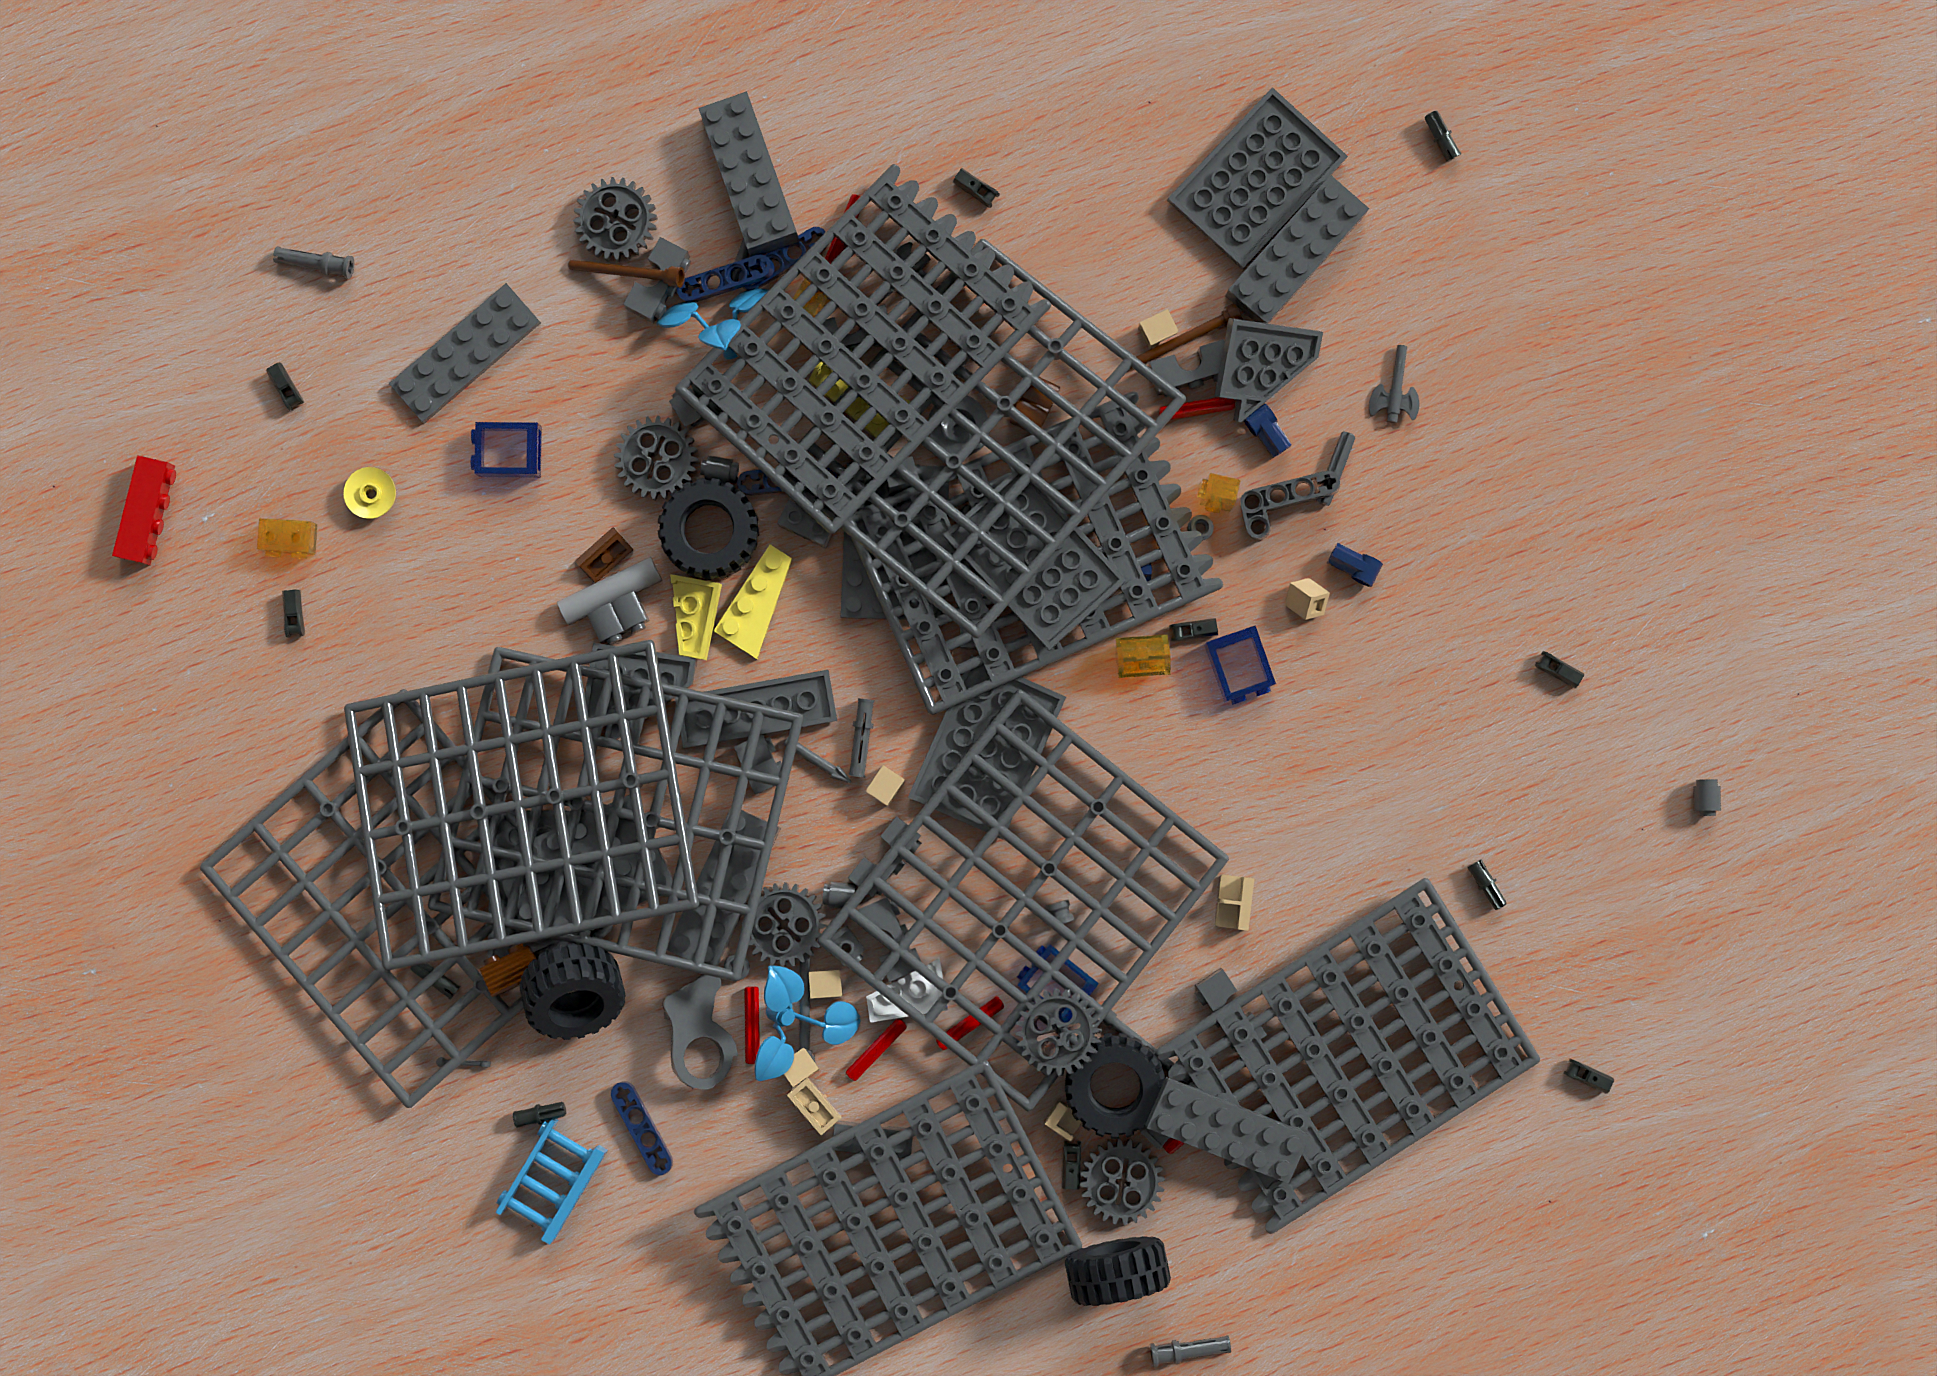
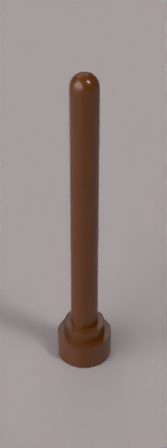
M570 260L568 262L570 270L661 280L668 284L669 287L681 288L685 280L684 269L676 266H670L665 270L579 260Z
M1232 303L1224 307L1225 310L1221 312V315L1136 356V358L1145 364L1224 324L1228 326L1229 318L1243 320L1236 304Z

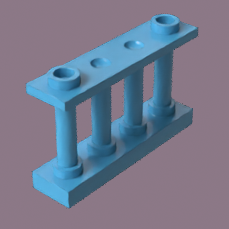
M552 1119L549 1123L546 1121L543 1123L537 1133L540 1139L509 1191L504 1190L496 1204L500 1205L496 1211L497 1214L501 1215L508 1207L542 1228L541 1231L545 1232L541 1240L549 1245L556 1239L608 1151L600 1145L594 1150L591 1148L587 1150L554 1130L559 1121L557 1119ZM550 1139L583 1159L582 1162L585 1166L581 1173L578 1171L574 1173L542 1154L540 1151L546 1141ZM533 1163L540 1164L568 1181V1185L572 1187L568 1195L562 1194L561 1196L529 1177L527 1173ZM522 1184L555 1204V1208L558 1209L555 1217L551 1218L549 1216V1218H546L514 1199L513 1197L520 1185Z

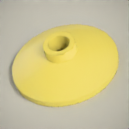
M365 467L355 471L347 479L344 486V500L347 507L355 515L366 519H374L386 514L393 506L396 498V488L392 478L383 470L375 467ZM370 490L376 491V496L373 499L368 497Z

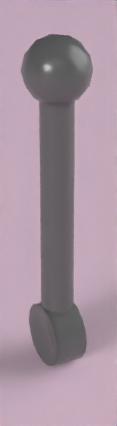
M439 1057L436 1060V1064L438 1067H442L449 1060ZM465 1060L460 1066L490 1067L491 1061Z

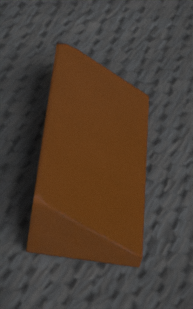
M613 527L577 558L575 562L594 583H597L634 549Z

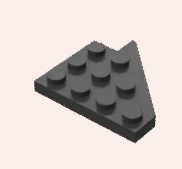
M1229 318L1215 396L1237 399L1233 420L1237 422L1245 420L1319 357L1323 332Z
M593 643L592 652L617 646ZM645 651L618 657L620 674L650 680ZM656 652L661 683L687 689L693 685L696 658ZM607 660L590 663V667L609 671ZM590 677L587 679L585 699L588 717L594 718L603 680ZM622 685L626 710L636 709L641 689ZM613 690L606 715L616 713ZM652 691L650 694L648 706L654 705ZM663 694L665 705L675 698V696ZM633 720L629 721L630 730ZM618 723L606 726L605 737L617 740L620 738Z

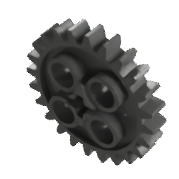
M611 177L610 184H606L604 179H601V187L599 188L592 183L593 192L590 193L584 190L583 192L587 198L585 200L577 199L582 208L574 209L575 214L580 216L573 219V222L576 225H580V227L575 229L577 235H583L579 239L581 244L588 243L586 246L588 252L595 249V256L597 258L604 253L606 261H609L611 256L614 255L616 261L619 262L623 254L630 260L631 251L636 255H640L638 247L641 246L647 249L648 247L644 240H653L654 238L649 231L657 230L656 225L651 223L658 220L656 214L651 213L656 207L654 204H648L651 201L650 195L643 196L645 192L643 187L635 190L636 183L634 181L626 186V180L623 177L619 184L616 183L614 177ZM613 197L616 199L614 206H604V201L607 198ZM595 209H601L613 218L619 216L623 223L635 226L636 229L631 230L618 221L612 223L608 216L595 212ZM638 209L639 214L636 218H627L626 215L629 210ZM595 221H604V226L602 227V229H592V225ZM618 232H627V238L624 241L618 242L615 240Z
M647 416L646 424L642 425L639 420H636V429L627 426L630 434L628 436L625 434L620 435L625 442L624 444L616 443L621 453H615L614 457L620 459L621 462L616 463L615 468L623 469L618 474V477L620 479L627 477L624 483L626 487L634 484L632 488L634 494L638 493L641 489V496L644 499L651 493L652 499L656 500L658 493H661V496L666 500L667 492L670 491L672 493L677 487L683 488L682 482L684 480L688 482L693 481L688 474L689 472L697 473V470L691 464L699 462L698 458L692 456V454L698 452L697 447H690L695 441L693 437L685 439L689 433L687 429L679 432L681 427L679 422L671 426V419L669 417L662 423L661 417L657 416L655 422L652 423L651 419ZM646 436H653L655 439L653 446L649 448L642 447V440ZM662 436H664L665 441L663 442L659 451V455L662 457V460L656 461L653 470V477L651 480H649L648 475L650 474L654 465V461L651 459V456L657 455L660 445V439ZM670 444L679 445V451L674 456H669L666 453L667 447ZM639 460L646 461L647 465L643 472L634 471V465ZM663 468L671 470V476L667 480H660L658 478V473Z
M784 882L782 889L779 888L778 884L774 883L772 892L767 887H764L765 895L763 897L760 896L751 940L748 945L756 946L752 954L756 955L762 952L760 960L762 962L770 957L771 966H774L777 960H780V966L785 967L787 960H789L791 966L794 967L796 966V958L805 963L804 954L807 953L813 957L814 952L811 948L813 946L821 948L817 939L822 934L820 929L827 928L826 924L820 923V920L825 918L826 914L818 913V910L823 905L813 904L817 897L816 895H812L809 898L806 897L808 894L807 888L799 893L798 884H795L792 890H790L787 882ZM784 899L790 900L792 905L791 910L786 914L781 913L779 910V904ZM770 907L775 910L782 920L790 921L788 927L800 937L801 942L798 943L787 930L779 929L781 923L768 911ZM765 917H769L773 924L772 928L767 932L760 928V922ZM801 918H806L809 922V929L804 933H800L796 926ZM782 936H786L790 940V947L785 951H781L777 944Z
M1054 989L1053 996H1051L1050 992L1045 990L1043 993L1044 999L1035 995L1034 1000L1036 1004L1027 1002L1026 1005L1029 1011H1020V1014L1025 1019L1024 1021L1016 1022L1017 1025L1023 1027L1022 1031L1015 1033V1035L1023 1037V1040L1017 1046L1026 1048L1021 1055L1025 1057L1031 1056L1028 1062L1029 1065L1038 1062V1071H1042L1047 1067V1074L1052 1075L1056 1068L1058 1076H1063L1064 1068H1066L1069 1074H1074V1065L1082 1070V1060L1086 1062L1092 1061L1088 1053L1098 1052L1093 1047V1043H1101V1040L1096 1038L1095 1034L1102 1032V1029L1095 1028L1094 1024L1098 1023L1100 1018L1091 1017L1096 1009H1086L1089 1001L1084 999L1079 1002L1080 994L1075 993L1070 998V990L1065 989L1061 996L1060 990ZM1066 1008H1069L1073 1014L1072 1019L1068 1023H1065L1062 1019V1012ZM1042 1016L1048 1021V1025L1043 1031L1037 1027V1021ZM1077 1023L1081 1025L1078 1029L1062 1032L1060 1037L1050 1036L1037 1041L1038 1036L1056 1032L1057 1027L1068 1028ZM1075 1033L1079 1035L1081 1041L1077 1048L1071 1047L1069 1042L1070 1037ZM1053 1042L1056 1050L1049 1057L1045 1053V1046L1047 1043Z
M1120 1138L1117 1139V1145L1115 1146L1112 1145L1110 1140H1107L1108 1148L1106 1149L1101 1145H1097L1100 1153L1095 1154L1090 1151L1089 1154L1093 1159L1092 1162H1083L1088 1171H1080V1175L1086 1177V1180L1080 1182V1186L1087 1187V1190L1081 1193L1082 1197H1090L1086 1203L1087 1207L1096 1205L1093 1213L1097 1215L1102 1211L1103 1221L1112 1216L1113 1224L1117 1223L1118 1218H1122L1124 1225H1127L1129 1217H1132L1133 1221L1137 1223L1138 1214H1141L1146 1219L1147 1214L1145 1210L1147 1208L1155 1211L1152 1202H1161L1160 1197L1156 1193L1164 1192L1165 1190L1162 1186L1158 1185L1159 1182L1165 1181L1164 1176L1157 1175V1173L1163 1170V1167L1154 1166L1158 1161V1157L1153 1156L1149 1158L1151 1149L1147 1148L1142 1152V1143L1139 1142L1133 1147L1130 1138L1126 1145L1122 1144ZM1125 1158H1128L1129 1162L1125 1178L1129 1183L1123 1184L1121 1203L1116 1204L1119 1192V1184L1116 1182V1179H1121L1123 1162ZM1110 1159H1115L1119 1162V1167L1114 1172L1105 1170V1163ZM1136 1164H1140L1145 1168L1144 1174L1140 1177H1133L1130 1174L1131 1168ZM1105 1185L1114 1188V1193L1109 1198H1103L1100 1195V1189ZM1129 1191H1137L1140 1197L1137 1202L1129 1203L1125 1200L1126 1194Z

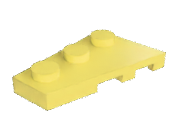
M670 574L674 592L673 604L676 609L679 655L707 661L722 584Z

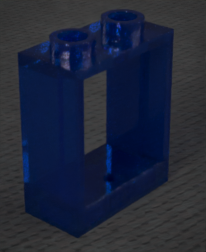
M475 422V429L471 430V443L475 445V455H471L470 460L471 470H474V474L478 477L541 478L542 426L538 422ZM485 431H527L526 467H484Z
M1256 625L1204 644L1224 703L1231 700L1232 705L1246 701V695L1255 692L1256 696L1272 692L1270 687L1276 685ZM1251 639L1266 681L1231 693L1216 651Z
M1048 944L1046 947L1041 945L1036 953L1046 960L1050 954L1056 957L1059 951L1051 944ZM1067 959L1064 964L1085 980L1080 989L1090 996L1099 983L1071 960ZM1034 964L1030 968L1025 965L1016 976L1019 979L1017 986L1027 993L1031 989L1027 983L1039 968ZM1066 1008L1062 1012V1019L1065 1023H1068L1072 1019L1073 1014L1069 1008Z

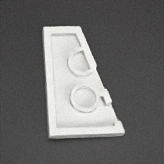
M940 958L926 965L943 979ZM916 971L887 985L923 1015L927 1014L942 995L939 989ZM878 991L866 996L870 1023L909 1017ZM946 1005L942 1011H948V1006Z

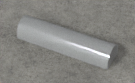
M649 557L557 601V604L568 625H571L588 617V613L599 607L609 604L631 592L638 593L663 580L652 557Z

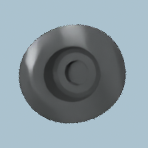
M968 395L955 407L957 411L979 428L988 419L981 404ZM935 405L930 411L929 419L939 410ZM948 416L930 433L931 439L950 454H957L972 437L971 434ZM980 442L970 455L978 452L984 445Z

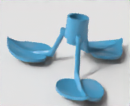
M754 289L738 294L729 303L730 309H733V319L725 320L717 325L709 327L695 311L698 308L697 303L687 301L667 309L656 324L657 326L671 328L685 323L690 317H694L705 328L699 334V340L708 346L725 350L722 353L725 359H734L738 355L728 347V344L741 327L740 321H738V314L740 312H748L769 289Z
M768 966V977L764 988V1002L767 1006L766 1016L775 1022L773 1028L777 1030L780 1039L775 1036H769L760 1045L755 1060V1079L764 1081L780 1077L790 1069L793 1063L794 1050L791 1045L785 1043L786 1037L781 1026L791 1025L794 1019L797 1018L816 1026L824 1027L822 1038L829 1044H842L856 1033L860 1024V1015L854 1006L844 1001L833 1003L825 1012V1022L797 1014L792 1009V1003L799 1001L804 994L802 978L788 968Z

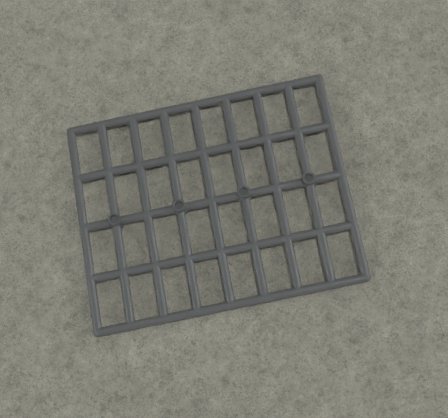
M980 239L971 249L970 253L974 255L985 248L993 249L995 253L994 260L1002 266H1012L1014 275L1022 282L1031 283L1035 292L1050 301L1054 307L1070 318L1073 323L1059 338L1054 339L1049 338L1035 326L1027 332L1048 349L1031 370L1027 369L1008 353L1000 360L1023 378L1008 396H1000L982 381L974 387V389L997 406V409L980 428L955 408L947 415L972 435L957 454L948 453L929 436L925 438L921 444L946 464L929 485H926L902 464L894 471L921 493L905 512H898L875 492L867 499L895 522L877 544L848 520L840 527L974 638L981 637L1186 401L1184 394L986 239ZM950 273L935 290L943 295L958 278ZM916 311L901 328L907 332L922 315ZM1004 320L989 334L988 338H990V336L998 329V327L1004 322ZM1081 328L1123 360L1105 381L1064 349ZM921 332L914 338L924 349L932 343ZM941 348L934 355L944 365L952 359ZM882 349L867 367L871 369L887 352ZM967 357L952 374L954 376L958 375L964 381H967L972 376V373L964 366L970 358ZM895 360L887 367L898 377L906 370ZM1053 360H1062L1098 389L1080 410L1039 378L1040 374ZM1131 367L1173 399L1156 420H1153L1113 388ZM915 377L907 383L918 393L925 387ZM1031 385L1072 417L1055 438L1051 437L1013 406ZM848 387L832 405L835 407L851 389ZM932 394L918 408L917 412L921 415L931 403L940 409L944 403ZM1105 396L1109 397L1148 428L1131 449H1128L1088 417ZM1010 416L1047 446L1029 468L987 435L1002 417ZM1080 425L1084 426L1123 457L1105 479L1063 446ZM813 426V427L806 433V435L798 442V444L809 434V432H810L815 426ZM896 431L894 435L880 448L891 459L893 457L887 452L902 437V435L898 431ZM980 442L1022 475L1004 497L962 464ZM815 443L807 449L818 460L826 453ZM1055 453L1097 486L1079 508L1037 475ZM835 459L827 466L838 476L846 470ZM861 468L846 483L845 487L851 493L854 489L860 492L866 486L862 480L868 474ZM788 471L782 475L793 486L798 482ZM952 474H959L996 504L978 526L936 493ZM1029 483H1032L1071 515L1070 519L1054 537L1011 504ZM808 489L801 493L812 504L817 500ZM929 500L970 533L953 555L948 553L911 522ZM826 506L821 510L831 521L836 517ZM1004 511L1046 545L1028 567L986 533ZM901 532L909 533L945 563L927 584L923 583L885 551ZM978 541L1021 574L1002 596L960 562ZM953 570L994 603V606L977 625H974L934 592Z
M652 640L345 705L344 712L381 959L385 970H394L692 910L699 906L655 643ZM645 651L654 705L626 710L618 657ZM607 660L616 713L589 718L580 665ZM570 668L578 721L551 726L542 673ZM532 675L540 729L513 734L505 681ZM494 683L503 737L475 742L467 689ZM457 691L465 745L438 750L430 697ZM419 699L427 753L401 758L393 705ZM382 707L390 760L363 766L355 713ZM656 715L665 769L638 775L629 721ZM618 723L626 774L623 778L599 783L591 729ZM580 731L589 785L561 790L553 737ZM542 739L550 790L547 794L523 798L515 745ZM504 747L513 801L486 806L477 753ZM467 755L475 805L470 810L448 814L440 760ZM429 763L437 816L410 821L402 768ZM392 771L399 821L393 826L373 829L365 776ZM667 780L676 834L648 840L640 788L643 784ZM629 788L638 842L610 847L601 793ZM591 795L600 850L572 855L564 804L567 800ZM553 804L561 858L534 863L525 809ZM515 811L523 865L496 871L488 820L493 815ZM477 819L485 873L458 879L450 824ZM439 827L447 881L420 886L413 836L417 831ZM402 835L410 889L383 894L375 840ZM678 845L687 900L659 905L650 850ZM640 852L649 907L621 913L612 858ZM601 860L610 915L582 920L574 866ZM563 868L572 923L544 928L536 873ZM525 876L534 931L506 936L498 881ZM487 884L496 938L468 944L460 889ZM449 891L458 946L430 951L422 897ZM411 899L420 953L392 959L384 904Z
M496 647L493 651L488 674L499 672L502 658L529 665L556 659ZM580 665L582 676L603 680L594 717L606 715L612 692L609 671ZM570 668L558 670L566 672L555 719L551 726L564 724L573 691ZM621 674L622 685L641 689L636 709L648 706L652 691L650 680ZM532 675L525 678L516 717L510 716L513 734L522 733L523 729L529 731L540 729L539 722L526 719L534 690ZM494 683L485 685L473 728L475 742L481 741L486 721L501 724L499 713L489 711L495 689ZM661 683L663 694L678 697L670 729L675 764L700 769L687 823L685 822L690 853L695 836L721 841L722 843L710 895L697 893L699 905L707 907L694 960L666 954L676 913L664 915L655 952L628 946L633 921L622 923L617 943L590 937L591 930L583 931L579 934L573 933L553 937L552 939L577 945L585 943L591 945V947L598 946L607 952L736 982L741 978L803 723V716L800 713ZM688 700L716 705L703 759L676 753ZM726 708L754 714L741 767L713 761ZM764 716L792 722L779 776L751 770ZM644 718L633 720L630 733L634 757L636 754L662 760L660 770H664L665 764L662 750L638 744ZM603 726L591 729L595 755L598 746L623 752L621 740L601 736ZM580 731L554 736L555 755L560 738L582 742ZM519 744L515 745L516 755L518 752ZM467 755L452 813L463 811L471 784ZM506 756L499 778L493 779L481 776L482 786L496 791L493 805L504 803L506 795L512 793ZM545 758L537 788L521 785L523 796L533 797L547 794L549 778ZM585 758L577 787L588 785ZM624 758L618 779L623 778L626 774ZM710 772L738 778L726 829L722 831L698 825ZM667 780L657 782L650 812L644 813L648 840L654 839L656 829L659 828L676 831L673 819L660 816L668 785ZM748 780L776 786L763 840L736 833ZM627 788L615 790L612 806L603 804L604 814L609 816L607 832L610 847L613 845L619 818L634 821L633 810L622 808ZM585 797L567 800L564 806L571 808L567 823L571 850L581 812L585 810L593 812L592 801L587 800ZM543 805L532 807L530 812L528 830L531 848H533ZM501 814L491 816L488 824L493 856L518 862L517 866H522L521 852L493 846ZM460 822L450 824L453 847L480 853L475 875L485 873L481 843L457 838ZM735 845L761 850L747 905L720 899L731 849ZM443 849L433 884L444 882L446 878ZM640 853L633 878L615 874L617 886L630 888L625 912L636 910L641 891L646 892ZM680 853L672 886L656 884L657 894L669 897L667 904L679 900H687L686 890H681L684 876ZM533 855L534 863L552 860ZM601 860L597 862L596 869L578 865L574 866L575 876L593 880L583 920L595 917L603 882L605 883ZM563 868L553 870L555 874L543 917L544 928L552 927L565 878ZM525 876L513 879L503 919L505 928L529 932L534 931L533 923L514 919ZM483 884L472 886L467 907H463L464 918L493 924L492 913L477 910ZM442 893L430 895L428 901V908L430 910L453 915L451 904L440 901ZM717 909L745 915L732 970L704 963Z
M402 689V690H400L398 693H400V692H405V691H407V690H406V689ZM416 700L404 703L422 723L398 743L400 755L425 734L421 707ZM399 703V704H394V705H393V710H394L396 707H398L401 703ZM382 707L358 727L361 753L370 764L390 760L389 752L380 759L362 738L384 719ZM434 721L437 741L444 749L455 747L456 745ZM347 736L202 862L200 870L406 1108H412L524 1007L521 997L510 1007L500 996L492 997L484 978L465 955L445 959L408 992L390 970L387 971L383 968L382 961L364 942L377 930L376 919L374 918L357 933L339 913L343 907L370 885L369 872L333 903L313 883L354 846L366 858L362 826L356 831L340 813V807L357 793L355 781L332 801H329L313 782L318 775L350 748ZM465 755L440 760L441 770L453 760L463 769L466 759ZM430 767L405 788L408 807L419 820L437 816V812L430 816L413 797L419 789L432 779ZM391 771L365 776L367 785L380 774L395 791ZM471 784L469 786L466 800L473 794ZM483 787V793L494 803L496 791ZM305 788L320 805V812L280 845L263 823ZM456 795L446 803L448 814L452 813ZM396 797L371 818L373 829L398 809ZM512 812L501 814L500 821L506 818L518 832L515 815ZM330 817L348 839L309 873L305 874L288 853ZM439 827L417 831L413 836L414 845L429 832L442 845ZM478 827L465 839L474 842L479 841ZM255 831L273 853L233 888H230L213 867ZM403 842L382 860L377 856L380 876L394 891L406 889L391 872V865L404 855ZM453 847L455 861L468 876L475 875L476 868L464 855L467 850ZM278 861H281L298 882L256 918L238 896ZM438 863L419 878L420 886L428 885L434 880ZM483 884L482 892L489 899L487 884ZM468 887L461 893L462 906L468 902L472 887ZM306 890L322 908L323 912L281 947L265 929L264 925ZM500 896L504 916L507 903ZM408 899L391 903L385 908L386 919L389 920L405 905L413 912L412 900ZM424 910L428 936L432 934L443 948L456 946L441 929L442 924L452 915L440 912L434 918H431ZM331 919L349 941L307 977L289 955ZM486 923L468 939V944L484 940L494 931V925ZM613 925L598 928L590 937L604 938L613 929ZM417 933L392 954V959L407 956L418 946ZM545 948L536 954L539 956L545 951L548 953L549 951ZM354 949H357L375 970L332 1006L316 988L315 984ZM457 963L474 982L473 987L433 1021L417 1003L416 999ZM382 978L400 1000L358 1036L340 1014ZM483 993L501 1015L459 1051L441 1029ZM405 1008H408L426 1029L388 1063L383 1065L367 1047L366 1043ZM433 1037L451 1059L409 1095L391 1073Z
M1017 690L819 936L818 943L968 1065L973 1066L980 1061H987L1002 1041L1019 1055L1026 1050L1025 1047L1017 1046L1020 1041L1009 1032L1022 1017L1020 1011H1029L1026 1003L1030 1002L1035 1005L1034 996H1039L1051 979L1062 988L1070 990L1072 996L1075 993L1080 994V1002L1084 999L1089 1001L1086 1007L1096 1009L1092 1018H1100V1021L1094 1024L1095 1028H1097L1229 861V857L1022 690ZM1020 703L1063 736L1046 759L1003 725ZM996 733L1039 767L1022 789L979 756ZM1071 743L1114 777L1098 799L1092 797L1054 766ZM971 764L975 765L1014 797L997 820L954 786ZM1047 774L1089 807L1087 813L1073 830L1030 797L1031 793ZM1122 784L1165 818L1148 841L1106 808V804ZM947 794L990 828L973 850L969 849L930 817ZM1022 805L1026 806L1066 838L1048 861L1005 827ZM1098 815L1141 849L1124 871L1081 838L1082 834ZM922 825L965 858L964 862L948 881L905 848ZM1173 825L1216 859L1199 882L1156 848ZM998 835L1040 868V872L1024 892L981 858ZM1073 846L1077 847L1117 879L1100 902L1057 869L1059 863ZM897 856H900L941 889L924 912L880 878ZM1149 856L1192 890L1175 912L1132 879ZM973 866L1017 900L1000 922H997L956 889ZM1049 876L1092 910L1075 933L1032 899ZM873 886L916 920L899 943L855 909ZM1124 887L1128 888L1168 920L1151 943L1107 909ZM948 897H951L991 930L989 936L975 953L971 952L932 920V917ZM1024 907L1068 941L1050 964L1008 931V927ZM848 917L891 951L874 974L830 940ZM1100 917L1143 951L1126 974L1083 940ZM924 927L967 961L966 965L950 984L907 951ZM1000 938L1043 971L1026 995L983 961ZM1076 948L1119 982L1102 1005L1058 971ZM899 959L903 960L942 992V995L925 1016L882 982ZM975 969L1019 1003L1001 1026L958 991ZM951 1000L994 1034L977 1057L933 1023ZM1044 1016L1039 1018L1045 1025H1048V1021ZM1057 1027V1031L1055 1033L1060 1036L1062 1032L1069 1030L1067 1028ZM1073 1034L1070 1037L1071 1047L1077 1048L1080 1045L1079 1035ZM1029 1055V1056H1026V1057H1025V1056H1022L1024 1059H1026V1060L1029 1062V1060H1030V1058H1031L1030 1055ZM1038 1062L1033 1064L1035 1068H1037ZM1045 1067L1044 1070L1040 1071L1045 1077L1027 1099L995 1073L1004 1093L1025 1111H1032L1059 1077L1056 1068L1052 1075H1048L1047 1067Z

